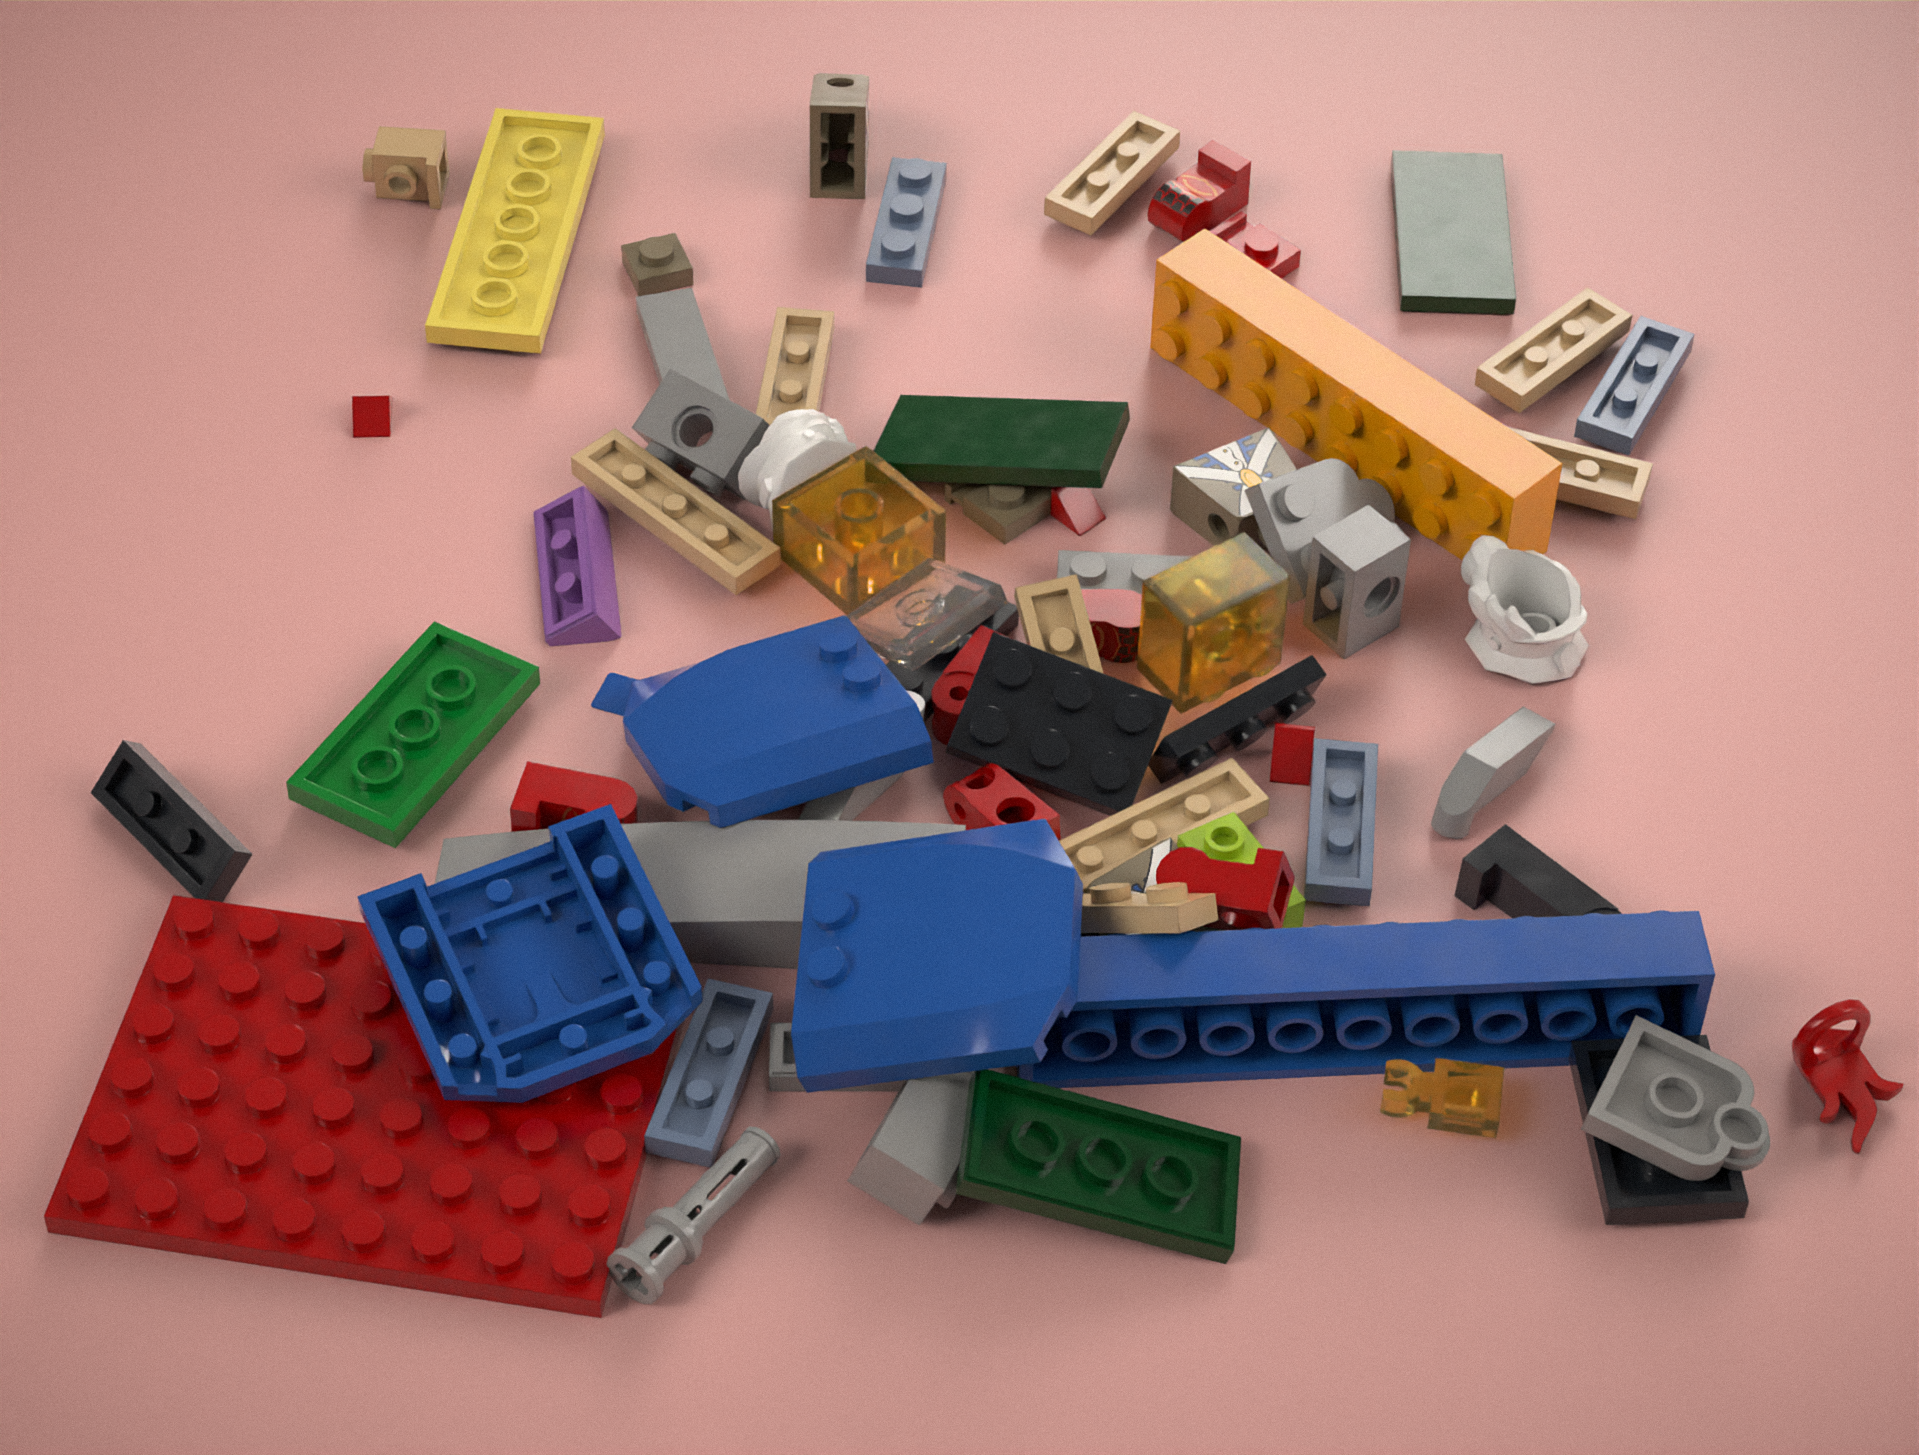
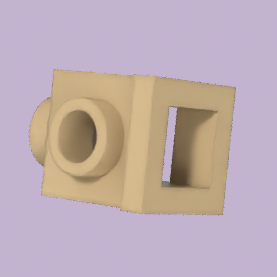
M379 126L373 149H365L362 164L364 182H375L376 198L429 201L430 209H441L450 175L446 131Z

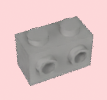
M963 1072L905 1080L847 1181L918 1225L922 1223L935 1203L947 1209L957 1195L958 1165L960 1163L971 1075Z

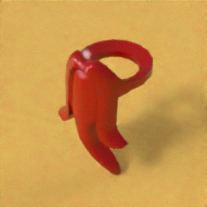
M1848 999L1836 1002L1813 1016L1801 1028L1797 1037L1793 1039L1792 1053L1794 1062L1801 1075L1824 1105L1819 1121L1823 1124L1833 1123L1840 1105L1854 1119L1855 1126L1850 1145L1852 1151L1855 1154H1859L1876 1118L1877 1106L1874 1099L1889 1101L1902 1091L1904 1084L1887 1081L1878 1076L1860 1050L1864 1036L1871 1024V1014L1860 1000ZM1856 1020L1853 1030L1831 1028L1842 1021Z

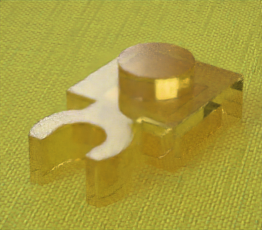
M1436 1058L1433 1073L1422 1072L1418 1066L1406 1060L1386 1061L1383 1084L1399 1086L1405 1090L1383 1089L1380 1112L1395 1118L1408 1117L1417 1111L1429 1113L1427 1129L1496 1138L1500 1122L1504 1067Z

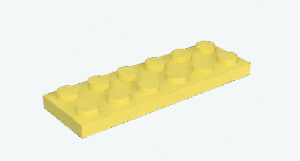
M495 108L425 323L427 343L541 354L605 137L604 118Z

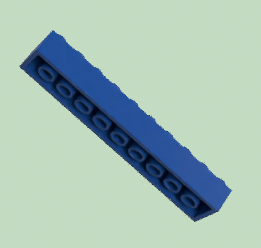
M1659 910L1650 913L1603 915L1590 913L1583 916H1522L1512 919H1453L1441 922H1385L1370 925H1316L1299 928L1186 931L1180 934L1127 935L1115 933L1107 936L1081 937L1078 999L1068 1017H1057L1044 1039L1048 1051L1042 1061L1039 1063L1016 1065L1017 1077L1056 1088L1570 1066L1568 1057L1572 1041L1624 1039L1636 1015L1678 1036L1700 1035L1715 978V971L1699 911L1670 912Z

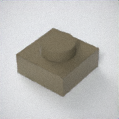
M676 233L650 237L642 241L621 245L622 263L638 296L656 294L694 285L693 267Z

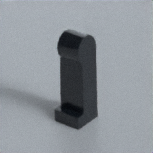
M1506 824L1462 859L1454 896L1473 910L1488 900L1511 918L1522 916H1583L1590 913L1603 915L1622 914L1616 906Z

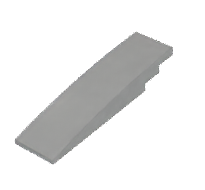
M746 820L723 828L710 824V821L621 824L690 963L798 969L808 863L820 852L966 830V825L848 820ZM539 829L445 838L443 840L435 883L550 842L549 830Z

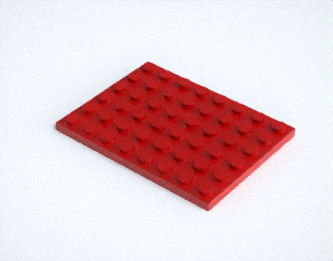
M173 895L45 1211L44 1220L48 1233L602 1318L612 1282L610 1269L606 1263L608 1257L616 1249L620 1248L623 1243L648 1154L645 1152L644 1135L670 1074L685 1020L653 1053L523 1103L444 1100L366 923Z

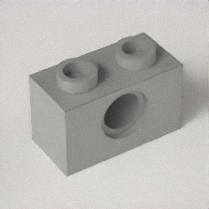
M670 368L632 428L648 443L645 450L671 469L675 470L678 464H681L693 471L690 479L708 492L720 497L726 489L745 500V497L739 490L738 472L745 458L760 444L765 431L770 425L760 416ZM713 431L710 439L705 444L696 447L699 439L704 434Z
M1369 504L1314 535L1311 547L1303 625L1343 659L1398 628L1411 539L1404 534L1398 525L1389 522Z

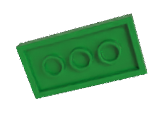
M434 621L286 781L289 800L396 849L540 685L539 667Z

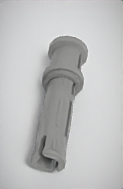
M748 1127L740 1139L701 1176L673 1207H663L653 1211L646 1218L645 1230L628 1248L620 1247L608 1257L606 1264L610 1269V1276L616 1285L625 1294L640 1303H654L663 1294V1283L681 1264L689 1265L700 1256L703 1245L702 1237L738 1202L740 1197L760 1176L778 1161L781 1154L775 1140L760 1128ZM730 1174L735 1176L713 1200L707 1199ZM654 1253L658 1254L655 1259L650 1258ZM636 1271H638L642 1276H637Z

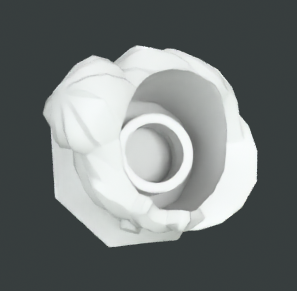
M814 409L788 411L777 416L765 431L760 444L745 458L738 472L739 490L745 499L756 506L763 507V509H769L773 533L787 534L803 539L841 515L862 479L856 444L848 442L843 426L836 419H831L824 413Z
M1482 535L1477 538L1464 556L1461 564V576L1464 582L1470 585L1468 602L1472 612L1477 617L1465 640L1485 670L1509 675L1531 685L1572 677L1577 667L1580 666V661L1589 646L1580 631L1586 623L1588 613L1581 604L1580 585L1576 578L1572 576L1571 572L1563 564L1551 560L1534 550L1521 551L1509 549L1505 542L1494 536Z

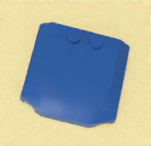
M846 615L734 647L702 662L634 681L631 685L623 717L626 743L667 805L682 812L695 806L708 811L710 824L719 828L934 763L932 742L916 702Z
M611 804L549 826L550 842L430 886L426 885L423 875L420 873L357 896L361 915L444 1100L526 1102L653 1053L703 1002L702 986Z
M1046 819L823 851L808 863L791 1028L797 1078L807 1093L1032 1064L1042 1061L1048 1051L1044 1039L1057 1017H1068L1078 999L1083 883Z

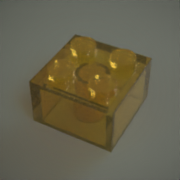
M867 446L772 500L773 543L780 547L781 560L851 619H854L945 563L946 510Z
M1243 532L1144 580L1142 585L1137 670L1164 697L1173 700L1172 706L1180 714L1204 702H1213L1226 691L1254 677L1265 676L1281 664L1290 576L1256 542Z

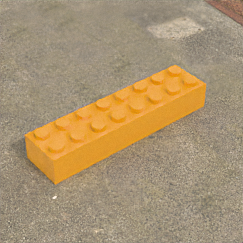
M1203 229L1156 260L1150 348L1156 351L1162 358L1200 381L1203 386L1231 402L1250 418L1257 420L1267 428L1269 427L1274 433L1285 439L1288 444L1298 448L1315 461L1320 462L1330 458L1339 459L1354 470L1359 480L1371 479L1381 484L1391 496L1396 516L1463 561L1473 542L1482 535L1494 536L1506 543L1509 549L1521 551L1534 550L1541 554L1547 552L1563 463L1206 229Z

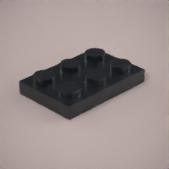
M993 632L947 744L946 753L982 767L988 763H994L1018 781L1112 816L1133 805L1173 700Z
M1707 1035L1681 1036L1710 1050ZM1624 1039L1571 1042L1568 1059L1583 1123ZM1585 1132L1605 1225L1745 1218L1749 1199L1741 1171L1721 1167L1718 1173L1711 1178L1700 1181L1686 1180Z

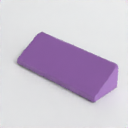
M583 485L533 512L545 642L549 646L608 642L617 640L622 636L609 515L606 508Z

